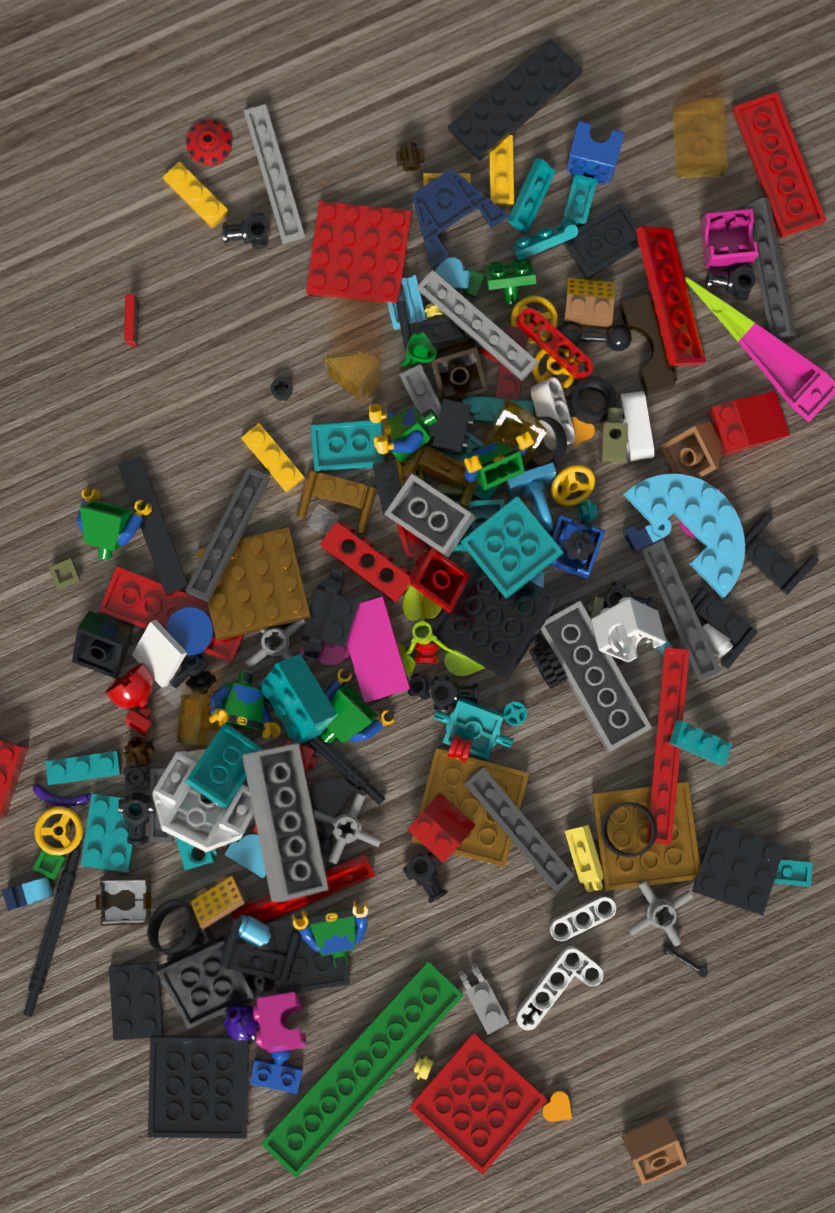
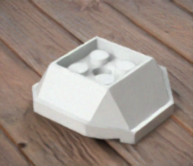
M206 749L176 752L152 794L161 829L205 852L241 839L254 815L247 777L228 807L224 809L185 783V780ZM207 799L211 801V804H205L201 800Z

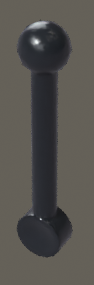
M670 945L664 946L663 952L666 955L671 954L696 970L701 977L707 976L708 970L705 967H699L673 951Z

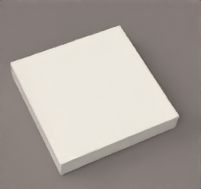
M157 620L149 623L132 656L148 668L153 679L163 688L169 685L187 652Z

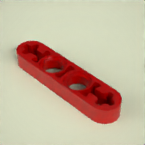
M525 308L518 314L516 319L517 326L573 377L583 379L592 373L593 363L590 358L533 308ZM530 315L532 323L525 324V317ZM540 323L542 326L533 332L532 330ZM541 330L550 331L552 335L551 341L545 342L541 339ZM563 345L569 349V356L567 358H563L558 354L559 346ZM574 355H576L577 358L574 359L575 362L569 364L568 361L571 360L574 357ZM584 363V370L579 372L577 370L579 368L578 364Z

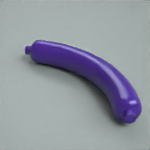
M39 784L32 785L33 792L38 797L56 806L73 807L88 802L91 794L87 793L75 797H60L49 793Z

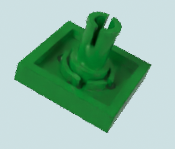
M514 259L510 263L494 261L490 262L489 265L483 266L488 289L504 288L505 304L511 305V295L514 304L519 302L518 286L536 284V274L530 260L522 259L518 261V259Z

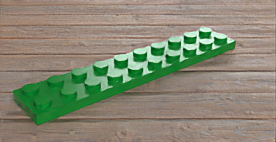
M428 960L265 1137L261 1145L297 1178L461 1000L464 994Z

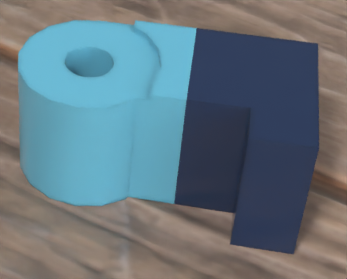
M667 519L657 529L651 523L638 531L635 526L626 529L623 535L634 554L665 538L670 533L672 525Z
M48 877L2 890L8 911L54 895Z

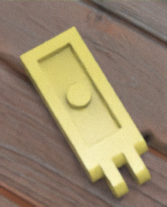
M589 825L566 830V838L580 883L584 884L587 892L602 890L601 880L603 879V872Z

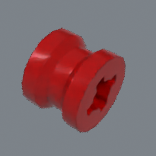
M416 643L415 649L418 652L415 657V663L438 664V658L436 657V652L439 650L438 644Z
M455 734L448 758L456 757L461 762L466 763L473 740H464Z

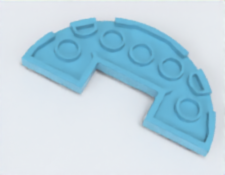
M663 474L643 480L623 494L655 529L659 528L674 514L705 546L689 564L721 598H724L731 591L743 566L745 537L737 512L718 489L693 476Z

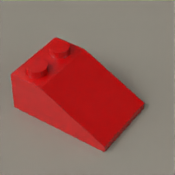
M775 391L712 407L707 412L709 420L721 442L720 453L722 457L790 436Z

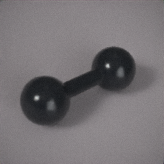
M565 323L557 329L576 347L580 342H606L611 350L623 351L630 346L632 341V334L624 325H614L606 333L581 332L572 323ZM559 346L562 349L569 350L566 346Z

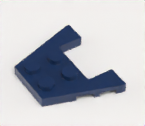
M452 168L412 195L429 263L432 268L450 257L437 235L473 210L478 209L490 228H493L509 217L504 210L494 204Z

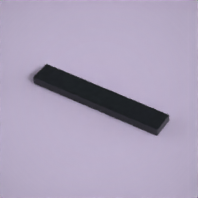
M138 456L118 464L135 513L134 505L138 500L144 501L141 511L146 508L148 503L152 505L151 513L142 515L143 521L140 527L165 594L169 595L187 588L188 583L142 458Z

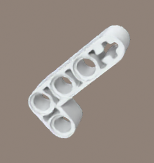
M574 946L565 947L517 1009L516 1019L518 1025L524 1030L534 1029L574 976L589 986H596L603 979L602 969ZM575 952L578 955L577 962L572 965L567 964L565 961L567 954ZM591 967L596 968L597 976L592 980L586 979V970ZM555 972L563 974V980L559 984H554L550 981L551 975ZM539 992L548 993L549 998L545 1003H538L535 1000ZM532 1002L540 1011L537 1012L534 1009L531 1013L532 1021L526 1020L523 1022L522 1014L528 1015L531 1012L532 1007L529 1004Z

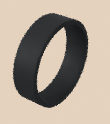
M533 417L528 419L521 426L517 437L530 432L532 426L540 420L548 423L556 437V451L549 463L553 462L554 467H556L563 460L567 450V437L564 428L557 420L551 417ZM527 447V451L522 456V462L531 469L541 467L531 458Z
M626 802L615 805L605 814L601 825V834L604 843L613 853L622 857H635L648 851L654 844L657 836V823L653 814L645 806L634 802ZM622 806H634L642 810L651 823L652 833L650 841L638 853L620 851L611 843L608 837V820L612 813Z
M171 899L162 903L154 911L148 924L147 936L150 945L155 950L169 956L179 955L186 951L194 942L199 930V922L193 907L178 899ZM184 906L188 913V925L183 937L174 946L162 949L158 937L162 921L170 911Z

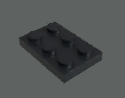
M621 202L580 227L577 236L563 242V244L588 280L640 248L635 230L639 227Z
M159 962L109 966L113 1041L162 1037L164 1035L160 977L156 971Z

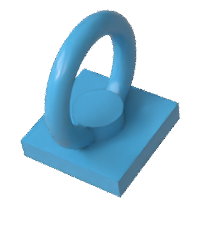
M553 462L507 480L509 499L513 500L517 496L521 497L524 495L525 498H530L538 522L549 535L553 533L554 528L550 510L543 493L546 491L545 488L551 487L556 477Z

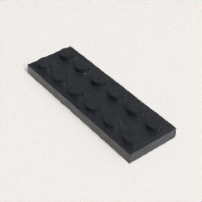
M550 38L449 124L448 131L481 161L509 135L513 134L582 74L583 69Z

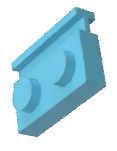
M416 275L410 278H402V290L399 301L405 300L409 324L427 321L421 295L416 288L418 286ZM387 302L393 329H401L396 303Z

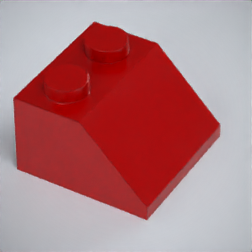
M433 547L418 557L409 574L411 586L448 613L452 612L470 574Z
M439 792L407 830L444 863L476 825Z

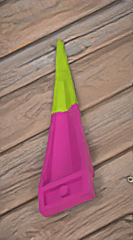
M686 277L685 280L733 335L787 403L805 420L810 422L835 395V379L824 368L692 279Z

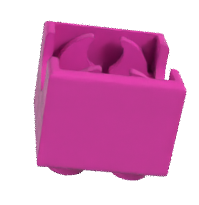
M753 208L705 213L700 223L705 269H709V267L723 268L740 264H753L758 256L757 242L753 241L752 235L754 223Z
M296 993L258 998L257 1005L253 1006L255 1021L258 1020V1023H260V1030L256 1031L257 1044L269 1053L307 1047L306 1034H302L301 1029L288 1030L286 1027V1021L291 1014L303 1011L301 999Z

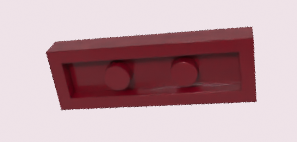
M505 326L504 332L526 351L528 336L519 327ZM500 363L496 397L520 400L522 381Z

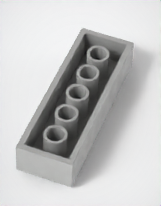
M581 601L548 618L539 632L559 659L567 675L569 686L605 750L611 752L652 729L612 656L599 651L592 620Z
M299 743L242 755L272 902L286 901L328 890Z

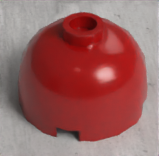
M143 663L131 668L126 672L128 674L121 679L118 678L105 691L108 698L116 706L124 709L138 706L140 709L151 700L148 696L153 691L154 680L150 671Z

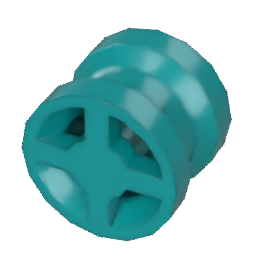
M520 702L508 703L502 712L505 714L503 720L511 726L522 724L527 717V710Z

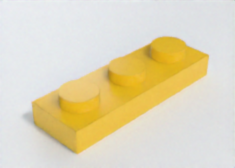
M509 135L489 153L490 200L498 207L514 206L513 135Z
M180 161L163 176L164 181L212 229L229 213L228 209Z
M260 423L241 437L286 493L305 479Z

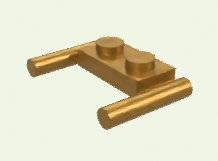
M426 443L412 453L401 477L402 481L406 482L410 475L414 474L417 466L420 465V470L461 490L465 487L458 505L467 510L478 482L476 480L474 482L466 480L465 463L430 446L428 447Z
M309 470L296 516L306 518L311 497L314 496L362 509L356 532L365 534L377 488Z

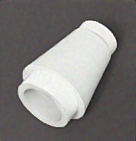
M709 623L702 627L714 655L719 659L734 646L730 642V638Z

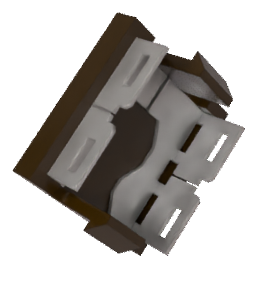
M150 875L100 877L101 894H96V910H101V926L149 924L151 908Z

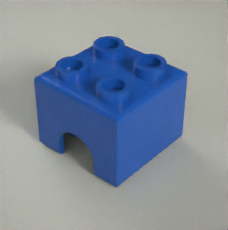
M578 121L566 171L570 172V175L573 177L577 174L596 179L598 184L610 183L625 133L612 129L610 138L603 143H598L590 137L591 123Z
M560 514L556 520L551 538L564 554L549 566L587 579L590 576L605 530L594 526L581 525L574 522L572 518ZM574 531H578L581 534L588 533L591 536V543L595 546L594 552L589 554L585 561H579L577 558L570 559L567 556L568 550L565 549L564 542L570 538L571 533Z

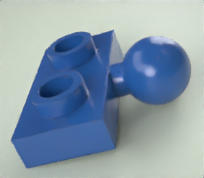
M291 1050L273 1052L271 1055L274 1061L255 1058L250 1084L298 1094L303 1067L284 1064L289 1059Z

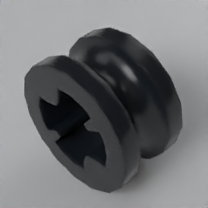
M283 377L276 378L271 384L272 395L277 400L284 401L292 395L293 389L288 379ZM283 383L285 388L288 387V390H284L283 394H279V391H275V389L279 388L280 384Z

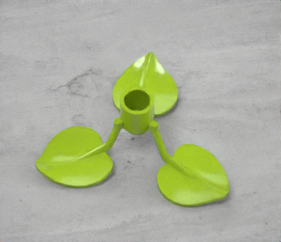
M410 586L405 594L403 611L409 620H421L412 629L414 638L411 640L412 643L409 649L406 651L405 647L398 643L407 676L409 677L415 669V661L409 655L412 653L416 643L428 644L431 641H434L448 652L444 658V663L450 673L456 676H468L484 669L485 667L456 650L447 647L433 635L432 628L425 622V618H435L442 610V607L413 586Z

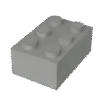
M413 474L410 475L385 512L387 517L448 558L476 518L472 513Z

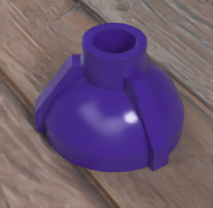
M251 1005L231 1007L227 1011L224 1021L227 1033L235 1040L246 1039L247 1041L259 1025L258 1020L255 1021L253 1006Z

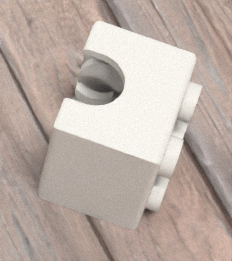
M631 597L620 599L617 605L601 610L599 615L591 619L599 651L626 662L638 658L637 644L642 638L646 637V643L652 641L654 648L666 642L658 611Z

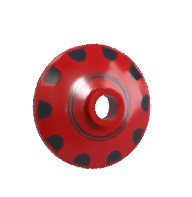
M212 119L202 120L193 125L186 137V148L189 155L196 162L202 165H216L224 161L230 154L232 136L229 129L223 123ZM210 136L212 137V140L210 142H205V137Z

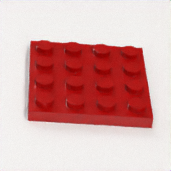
M319 201L306 287L307 295L380 303L390 302L392 304L398 302L401 297L412 211Z
M473 1032L409 1105V1109L483 1175L548 1099Z

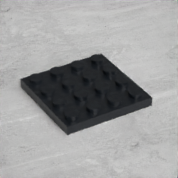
M474 561L467 572L470 576L452 612L448 613L446 610L442 612L432 628L433 635L442 643L509 681L559 598L529 581L506 599L478 563Z
M218 1036L150 1037L148 1138L246 1139L248 1123L249 1039L247 1041L246 1039L235 1040L232 1037Z

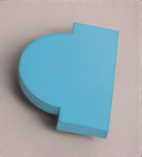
M447 258L437 266L435 272L455 290L468 289L470 272L465 271L464 264L459 259Z
M250 834L243 837L239 842H232L225 856L258 876L265 878L266 871L259 836L257 834Z

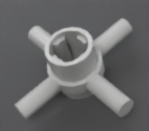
M304 619L292 622L285 629L267 628L260 630L263 634L261 639L262 647L249 657L245 663L251 669L267 655L281 656L284 660L293 657L288 650L290 646L289 637L306 624ZM272 636L275 638L280 637L283 640L279 647L273 649L270 647L272 644L270 638Z
M357 793L349 813L343 814L338 818L318 810L314 811V820L323 824L332 823L334 825L333 835L337 840L328 861L337 864L345 844L351 843L357 838L379 847L382 838L361 830V823L357 818L366 798L365 796ZM350 822L352 823L351 828L354 831L352 834L348 833L345 835L340 829L341 824L344 825Z
M646 879L640 881L638 885L648 901L645 917L627 927L628 932L633 936L649 925L664 929L674 946L680 945L682 940L673 926L676 921L675 909L693 899L692 893L687 890L671 901H668L664 898H657ZM660 910H662V914L664 915V917L661 919H659V917L655 915L656 912H659Z

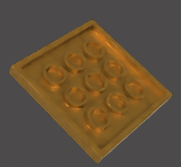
M289 527L240 539L208 602L217 641L311 618ZM207 547L196 550L198 562H200Z
M436 748L418 816L440 792L476 825L453 854L505 867L512 840L463 782L482 766L520 810L529 773L468 757L467 762L464 763L456 757L448 758L449 751ZM412 836L411 842L423 845L416 837Z
M689 782L677 783L672 845L654 843L648 851L635 857H622L613 853L604 843L601 825L605 814L612 807L621 803L634 802L645 806L649 810L651 786L592 794L605 891L639 887L638 883L645 879L649 885L696 879L700 861ZM622 806L616 809L610 816L607 824V833L611 843L625 853H638L643 850L648 844L646 842L648 817L642 810L634 806Z

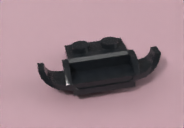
M332 568L329 576L322 580L316 588L310 609L311 618H307L304 631L301 634L305 661L317 663L326 642L347 648L361 602L341 596L345 573L342 570Z

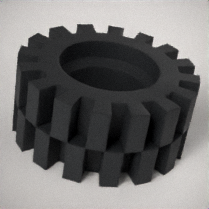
M545 642L529 651L536 667L550 689L568 680L564 668L561 666L549 643Z

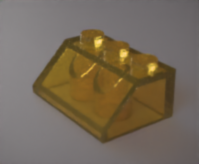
M724 97L702 98L674 108L673 125L677 178L723 176L728 168Z
M361 351L326 355L323 358L327 376L362 403L367 401L381 383L379 361L370 353L365 355Z

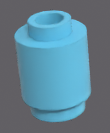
M241 915L239 917L243 921L238 938L255 948H259L261 945L265 946L271 937L270 927L250 915L247 917Z

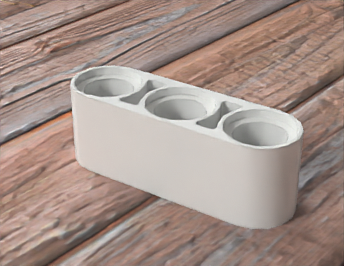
M552 377L532 386L531 397L537 417H551L557 420L565 430L567 445L573 443L575 432L560 382ZM538 421L545 445L550 450H556V437L553 429L545 421Z
M644 391L619 394L622 423H628L627 453L629 461L654 458V445Z
M597 896L552 919L549 924V931L553 938L558 941L568 940L613 917L616 912V905L608 896ZM608 901L610 903L609 911L604 914L599 913V903ZM578 913H588L589 918L585 924H578L576 922ZM565 923L567 931L563 935L555 934L554 927L556 924Z

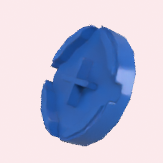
M185 607L177 610L170 616L166 624V631L187 652L186 655L194 656L202 653L214 638L212 620L204 611L197 608Z

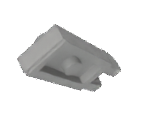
M474 963L471 966L474 975L479 980L478 983L471 986L468 976L463 970L459 971L458 974L487 1034H490L509 1024V1021L488 980L484 979L477 963Z

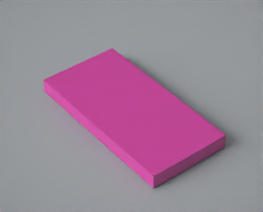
M382 596L360 603L347 646L364 703L409 690L411 686L385 598Z

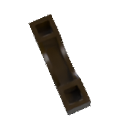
M649 294L622 301L619 307L624 326L643 335L651 348L650 362L639 373L645 396L673 389L676 384L675 381L678 380L675 368H671L666 357L660 325L655 315L654 301H651Z

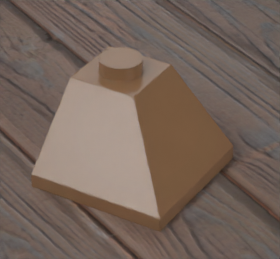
M710 421L695 425L660 446L673 474H684L701 478L719 468L721 442Z

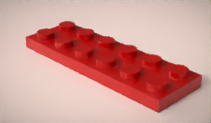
M778 92L734 106L732 108L734 118L763 194L770 199L773 220L780 238L824 224L827 221Z
M641 226L635 229L669 365L699 366L706 363L673 229Z
M117 566L98 610L144 629H147L151 621L157 620L166 630V624L170 616L177 610L185 607L200 609L211 619L207 601L181 591L166 595L161 583ZM214 633L212 642L203 652L233 663L244 634L217 641Z

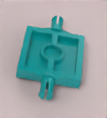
M460 697L456 708L450 715L436 710L433 718L447 724L446 734L442 743L451 746L455 734L464 740L472 739L473 743L469 753L487 760L496 743L511 748L514 740L500 734L505 714Z

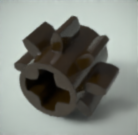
M417 143L402 144L400 151H396L397 166H403L404 171H416L420 169V163H424L423 148H418Z
M134 737L129 740L127 746H124L127 763L133 761L134 766H145L150 763L151 758L155 757L152 741L146 742L143 737Z

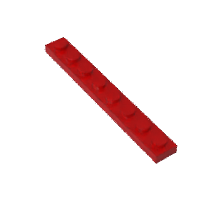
M664 648L649 811L653 814L657 823V836L654 843L672 845L680 748L669 743L676 720L683 721L690 651L686 649ZM648 819L646 842L649 843L652 828Z

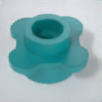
M585 499V502H581L578 507V516L582 520L583 525L596 521L598 517L597 506L595 502H590L589 499Z

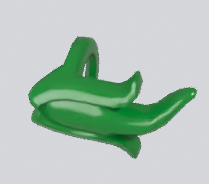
M423 332L411 334L406 347V356L400 362V366H406L409 362L410 364L403 372L419 365L420 362L427 363L436 358L437 349ZM428 351L432 354L430 357H427Z

